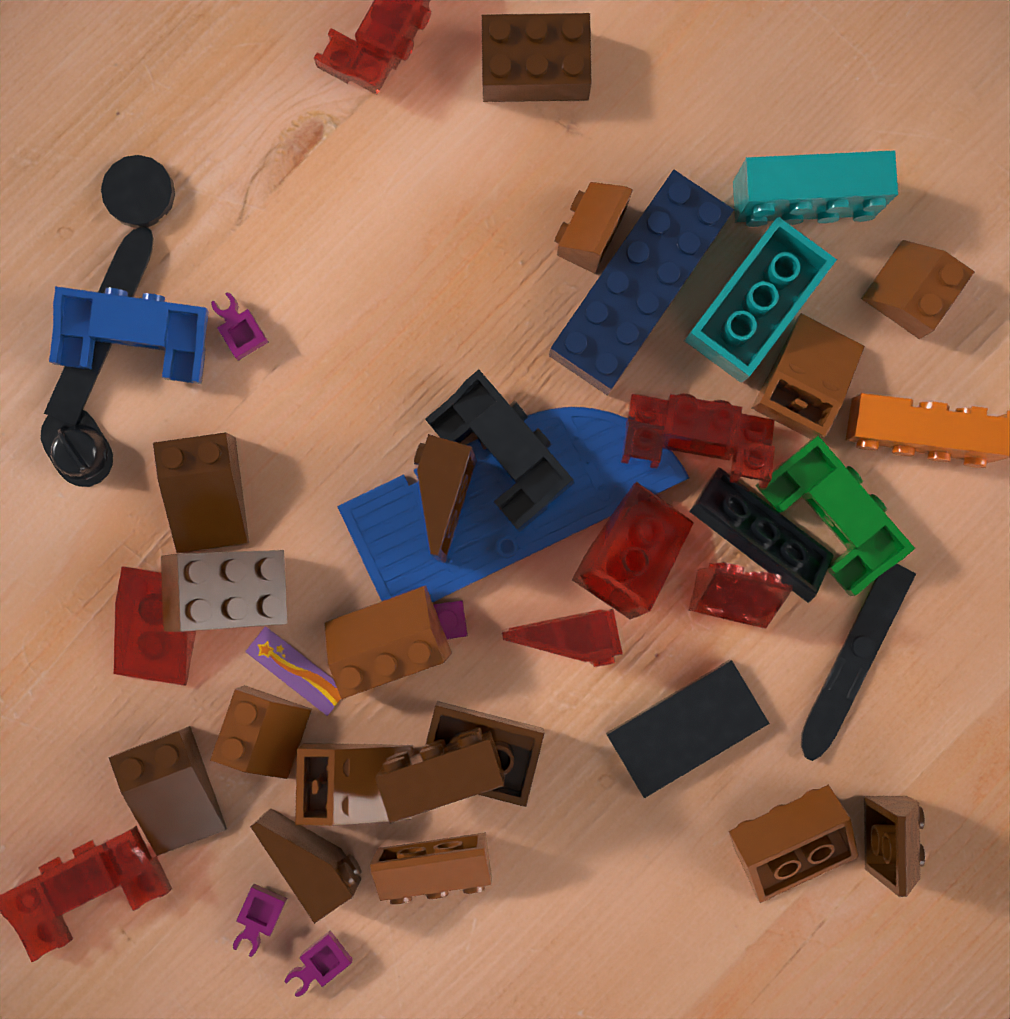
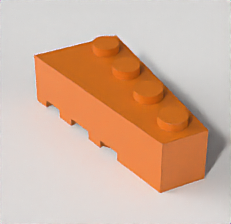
M861 393L851 400L846 441L857 442L856 448L875 451L879 449V446L892 448V454L914 456L915 452L928 454V460L950 462L951 458L964 460V466L986 468L987 463L1010 458V410H1007L1006 414L1000 416H988V408L971 406V408H956L955 411H949L950 406L948 403L920 402L919 407H913L912 399Z

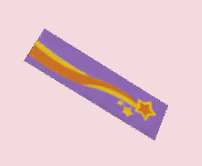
M266 626L245 651L326 716L329 715L340 701L341 697L334 679Z

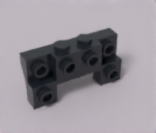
M478 369L463 382L446 402L425 418V420L440 438L461 443L471 433H474L516 482L496 499L494 503L520 532L546 511L550 503L574 484V480L547 449L552 444L541 430L537 428L532 432L524 421L528 416L517 402L513 401L509 405Z

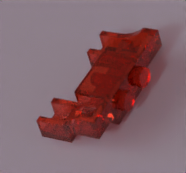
M374 0L355 33L356 41L332 28L328 32L330 42L322 55L317 52L314 57L317 68L347 84L349 81H352L378 95L392 68L396 70L401 60L406 61L409 58L414 47L413 39L419 29L424 30L427 26L432 12L429 8L430 0Z
M685 393L670 394L668 400L632 394L627 411L621 463L628 464L630 457L650 460V468L657 469L661 461L662 448L728 461L732 457L730 482L737 483L740 477L759 480V488L766 489L772 479L775 446H772L775 419L742 414V407L732 405L725 400H701Z
M137 826L95 845L92 839L72 850L74 857L62 862L60 856L40 865L38 867L39 875L0 894V912L17 932L31 962L38 960L44 954L56 948L67 945L73 940L62 916L63 914L109 892L117 886L121 885L133 911L157 897L161 898L167 895L172 890L158 857H151Z

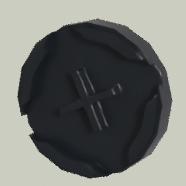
M142 155L126 156L113 163L105 173L101 186L102 200L109 213L122 224L135 228L142 226L150 227L160 222L159 219L165 214L167 215L172 209L175 198L174 182L164 166L153 158Z

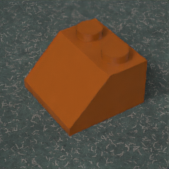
M590 182L585 193L579 190L570 208L571 211L575 212L570 223L563 222L555 237L554 242L559 244L557 256L595 274L623 219L633 189L627 186Z
M902 240L861 299L909 333L921 339L936 329L975 271L944 250Z
M245 685L236 688L210 761L244 773L288 779L312 709Z

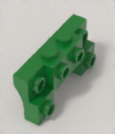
M818 435L777 466L755 486L779 513L784 512L801 496L847 548L842 555L829 565L828 571L849 596H856L881 574L903 560L915 547L886 515L885 511H887L885 504L876 495H869L862 487L863 480L852 467H845Z

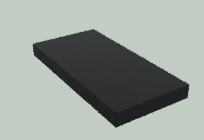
M718 467L689 512L809 603L816 597L834 556L833 553L722 468Z
M728 660L610 730L606 735L643 798H646L770 723L732 660Z

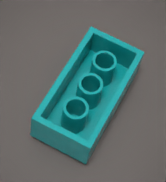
M893 150L746 157L733 180L735 223L746 222L748 227H759L766 225L768 221H774L777 216L789 225L800 224L804 219H817V222L822 224L838 221L839 218L853 217L855 222L873 220L898 195L896 152Z
M777 216L684 341L737 381L743 383L751 376L837 259Z

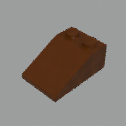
M224 432L154 442L157 479L176 553L248 544L249 536L236 437Z
M428 434L426 443H420L417 448L414 464L418 465L417 474L430 554L438 562L445 563L477 459L471 446Z
M190 726L109 757L120 792L156 856L227 829Z
M864 796L865 870L898 897H907L920 880V867H923L925 864V851L923 845L920 844V829L924 828L925 823L923 809L919 806L918 801L908 796Z
M273 809L266 811L250 826L314 924L354 896L361 881L359 874L362 871L358 862L351 854L346 856L340 847L301 825H295L294 821Z

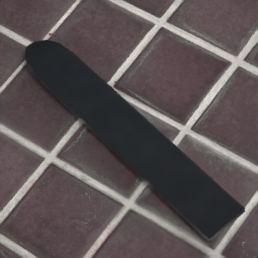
M142 226L132 230L124 237L99 288V293H105V288H115L127 291L128 297H134L153 251L154 238L151 229ZM95 341L91 370L64 366L44 414L73 426L77 424L113 343Z
M895 564L876 578L805 721L801 733V748L804 757L808 760L813 761L821 757L837 736L916 576V573Z

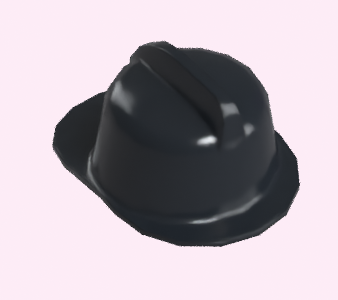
M83 410L75 426L49 415L45 418L41 427L40 439L46 454L58 473L67 482L80 487H90L102 482L109 475L113 466V452L109 442L89 413Z

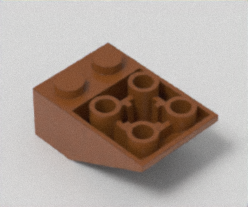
M800 313L751 409L809 439L818 435L821 439L826 437L844 402L865 346Z
M302 744L297 749L295 825L337 826L388 822L389 820L375 777L382 768V764L387 762L386 758L408 751L409 757L413 756V745ZM409 817V818H406V819H403V820H411L412 817Z

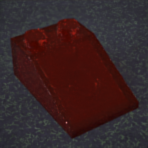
M636 482L587 550L572 581L629 620L651 611L694 522Z
M122 566L115 601L113 674L186 686L196 631H164L161 571Z
M610 608L502 629V637L505 641L583 662L590 661L593 667L615 663L614 656L623 655L614 609Z

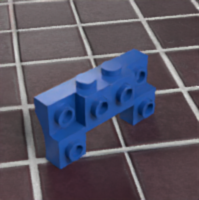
M55 286L53 333L49 362L54 365L91 370L95 341L164 350L162 378L165 380L201 384L209 311L205 307L165 302V297L157 294L143 293L142 298L128 297L127 291L115 288H105V293Z

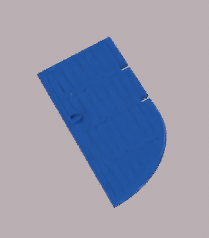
M562 407L527 415L528 418L524 422L532 432L539 428L552 444L547 449L573 478L574 484L550 503L546 511L520 532L494 503L496 499L516 482L489 450L483 449L479 439L466 444L472 447L477 462L445 563L438 562L430 554L419 481L409 486L403 474L337 507L381 601L426 585L432 602H435L661 493L690 477L674 453L658 437L636 422L604 410L586 407ZM416 468V469H414V474H415V475L417 476V478H418L417 468Z

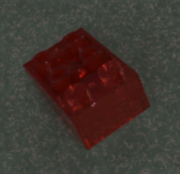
M726 562L709 563L708 568H699L697 571L688 611L766 629L791 593L792 585L781 583L783 577L781 575L764 571H752V573L745 571L744 573L745 567Z

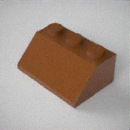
M426 585L324 623L328 666L341 699L443 664L452 654Z
M829 784L820 789L809 790L801 798L786 805H777L768 813L753 820H745L738 824L736 828L728 831L736 854L760 903L859 857L851 819Z
M486 832L377 848L370 863L371 874L380 901L390 900V904L407 903L412 900V896L426 895L428 899L443 898L449 895L448 891L463 889L465 894L484 891L485 886L492 883Z

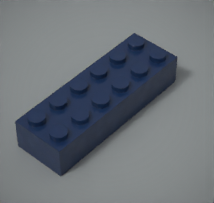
M673 169L551 346L549 357L608 396L722 230L734 209Z

